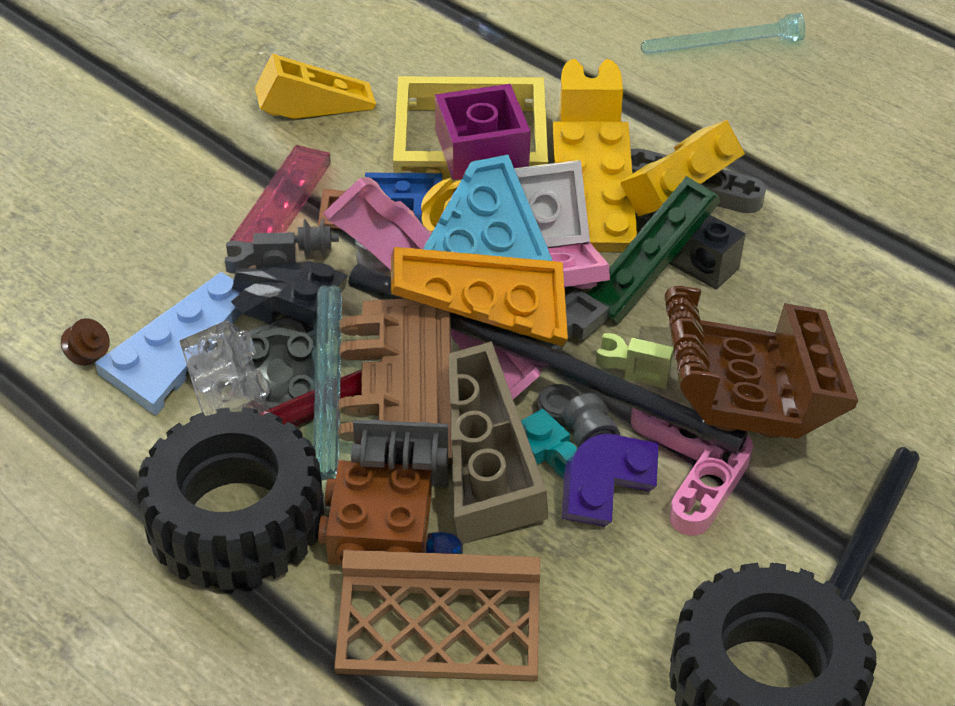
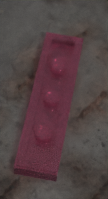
M295 145L230 241L253 242L254 233L286 232L331 164L330 153Z

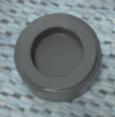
M564 384L547 386L538 395L537 411L543 408L562 427H565L566 424L562 418V411L572 399L580 394L574 388Z

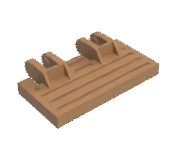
M409 299L362 301V315L342 318L340 320V331L349 336L379 335V339L342 342L340 344L339 356L349 361L380 359L382 361L362 363V395L341 398L339 400L340 414L348 416L379 415V420L448 424V465L453 464L448 355L451 353V312ZM349 422L338 426V438L343 441L354 442L353 423Z

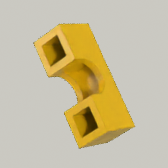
M728 120L700 129L674 146L675 151L645 165L620 182L638 217L657 211L686 176L702 184L745 154Z

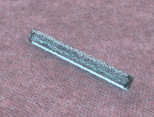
M335 285L330 287L321 286L317 295L313 447L316 451V459L319 460L321 481L328 480V478L335 479L339 460L338 426L340 424L341 369L339 349L341 344L342 296L340 288Z

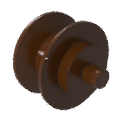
M89 318L80 319L63 332L60 341L64 355L71 362L80 366L93 364L98 358L107 353L110 346V339L106 329L96 320Z

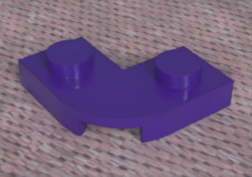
M601 434L586 440L578 447L573 456L568 459L565 467L561 519L602 527L610 524L613 514L614 485L648 492L657 487L659 443L615 434Z

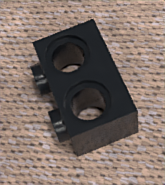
M709 215L669 264L717 290L739 270L746 233Z

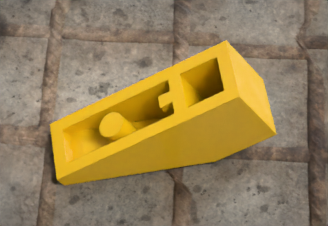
M273 53L255 86L260 110H264L273 116L281 115L296 119L373 110L376 106L369 82Z

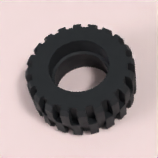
M229 407L216 409L217 413L205 416L204 412L191 416L190 422L185 425L179 422L166 432L167 438L165 440L159 438L149 450L150 457H146L142 461L138 472L140 479L136 483L137 499L148 544L151 545L153 554L159 563L165 566L168 565L170 573L183 580L190 576L193 585L209 588L210 584H218L219 590H235V585L248 583V588L262 585V579L272 575L276 579L288 572V564L292 562L297 565L308 554V546L311 547L316 543L320 518L324 516L319 460L316 459V451L310 440L303 437L302 431L293 424L287 422L283 425L281 417L266 412L264 416L259 415L258 411L253 408L242 407L241 412H231ZM248 483L270 491L257 503L236 511L214 512L195 506L196 502L206 493L228 484Z
M772 562L769 568H759L758 563L741 565L739 572H734L732 568L721 571L714 575L713 583L710 580L701 583L693 591L692 599L685 602L680 612L669 672L670 688L676 692L675 704L676 706H865L874 681L873 674L877 666L876 650L871 645L873 636L869 625L865 621L858 622L861 612L849 598L843 601L839 597L841 591L827 580L824 584L814 579V573L800 568L798 573L786 570V564ZM751 641L775 643L793 651L802 658L811 669L815 679L795 687L766 685L755 681L741 672L730 660L726 651L738 644Z

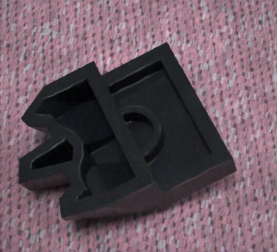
M312 261L278 264L263 268L236 269L232 289L240 292V294L231 303L242 314L268 324H272L280 314H284L313 325L344 291L348 275L334 270L330 265Z

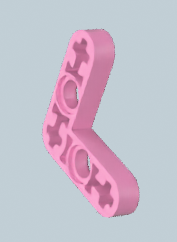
M632 407L630 421L632 428L637 433L697 460L673 497L669 517L674 529L682 534L696 536L706 532L749 466L753 450L751 438L747 436L739 455L737 456L732 453L727 464L723 461V454L728 451L707 443L700 438H687L679 432L681 428L674 425L669 427V423L653 416L647 417L649 414ZM705 475H715L722 479L724 484L719 487H709L703 484L700 478ZM696 499L701 501L699 512L695 511L692 515L684 513H688L692 509Z

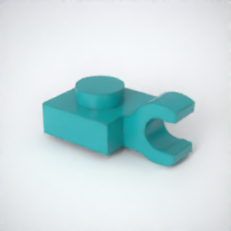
M542 408L524 418L521 422L537 465L546 461L564 479L568 459L573 456L577 447L570 442V433Z

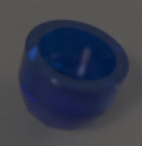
M432 532L427 535L426 553L463 554V544L452 533Z

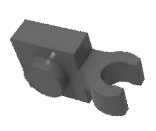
M294 232L254 233L253 242L230 241L226 243L228 257H225V266L228 273L235 274L236 269H248L253 265H256V268L297 262Z
M578 288L565 296L568 338L573 335L582 341L607 321L609 307ZM545 341L540 343L559 352L563 348L562 346Z

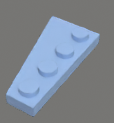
M223 272L217 274L96 361L98 375L156 416L165 406L164 399L172 389L177 391L187 380L186 372L189 370L190 359L195 354L210 348L209 345L217 336H223L242 314L231 303L240 294V292L232 289L233 279Z

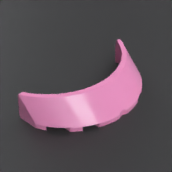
M369 177L358 179L323 213L329 222L357 240L390 270L391 253L394 247L423 249L433 230L429 231L416 218L414 212L401 201L394 202L378 183ZM451 329V337L461 350L485 344ZM494 347L510 393L514 399L540 376L543 369Z

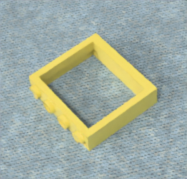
M398 76L393 155L394 173H403V171L442 173V180L452 179L443 151H407L408 111L435 110V94L511 84L522 111H533L535 152H530L529 166L548 164L544 77ZM409 98H417V101H409ZM525 99H533V102H525Z

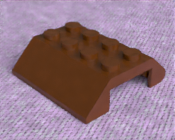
M673 286L666 291L664 300L670 322L669 328L675 353L674 356L677 361L680 389L707 425H713L725 431L738 429L756 432L768 438L787 437L798 439L856 408L858 398L826 310L784 303L776 331L770 332L701 320L699 309L697 308L702 292L701 289Z

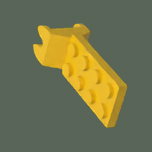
M571 59L564 65L561 74L558 121H553L552 129L553 162L581 161L590 243L598 252H623L636 237L637 229L635 210L620 184L622 180L632 174L629 122H621L623 97L621 71L615 62L605 59L598 68V76L596 78H588L584 75V67L576 59Z

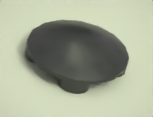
M273 328L261 331L258 334H252L246 338L243 348L238 354L235 372L239 388L246 398L263 410H269L318 388L321 383L323 366L319 351L314 346L309 335L291 329Z

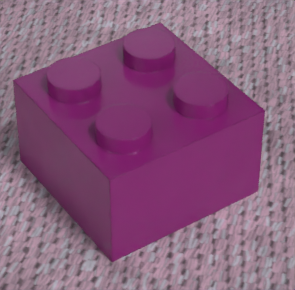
M511 84L435 94V132L453 180L462 179L471 162L503 155H509L514 168L529 166L531 131Z

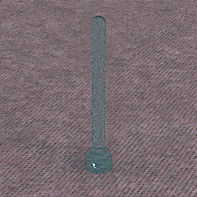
M802 13L786 14L784 18L779 19L778 23L645 40L641 44V50L645 54L778 36L780 39H787L788 42L801 41L805 37V21Z

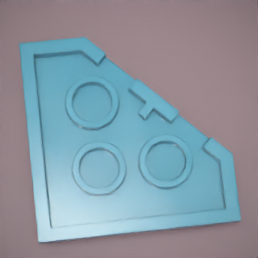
M509 155L473 161L469 164L461 182L423 248L425 250L553 261Z

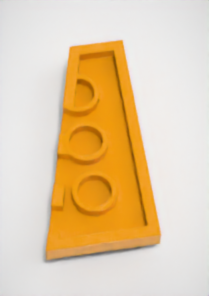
M403 247L393 248L391 253V294L563 347L568 340L563 262Z

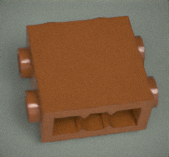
M338 460L335 479L328 478L326 484L325 504L330 507L329 516H321L318 533L319 544H324L327 547L328 564L342 566L344 550L425 553L432 501V470L413 469L411 463H409L408 470H403V464H395L394 469H389L388 463L384 464V468H360V463Z

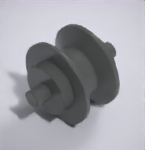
M324 218L321 219L317 227H310L308 221L304 219L303 227H298V235H295V242L298 243L299 251H304L305 259H308L311 251H320L322 257L326 258V250H331L332 242H339V234H331V226H325Z

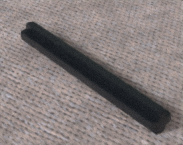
M906 447L896 449L829 579V582L841 591L839 597L843 601L848 598L851 600L917 468L920 457L916 451H910Z

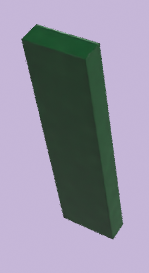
M687 176L683 179L609 267L610 280L597 282V285L588 292L587 295L609 307L607 319L616 325L621 322L721 202L718 194Z

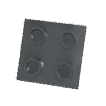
M353 420L354 444L351 447V463H360V468H384V464L388 463L389 469H394L395 464H403V470H408L409 463H411L413 469L432 470V487H448V424Z

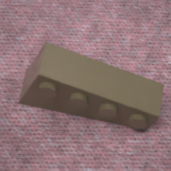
M492 342L449 353L454 520L458 544L461 545L548 519L547 490Z

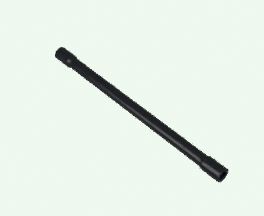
M360 263L352 269L348 280L350 287L379 300L406 299L391 294L390 276ZM451 313V329L483 343L492 342L493 346L499 350L695 434L701 440L737 456L745 444L749 431L738 429L725 431L713 425H707L697 411L513 331Z

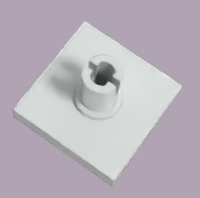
M580 160L514 168L547 247L590 242Z

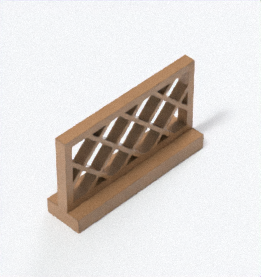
M343 551V583L335 658L336 674L538 681L540 557ZM353 591L374 592L383 603L367 617L363 618L352 606ZM387 592H392L394 594L390 596ZM410 593H421L433 605L413 620L398 603ZM437 594H445V595H443V596L440 598ZM459 595H472L482 607L463 622L447 605ZM486 596H494V597H492V598L489 600ZM507 597H529V611L515 623L510 621L497 608ZM392 610L407 627L387 643L372 625L388 611ZM441 612L456 629L437 644L421 627L437 613ZM490 613L506 631L487 646L471 628ZM352 618L357 623V625L350 630V621ZM527 624L528 637L521 631ZM363 632L381 648L368 660L347 659L348 645ZM415 634L431 651L418 662L404 661L395 649L411 635ZM463 635L481 652L468 664L455 663L445 653ZM514 637L528 651V666L506 665L495 652ZM388 656L392 661H383V659ZM438 658L442 663L433 661ZM486 660H489L492 664H483V663H484Z

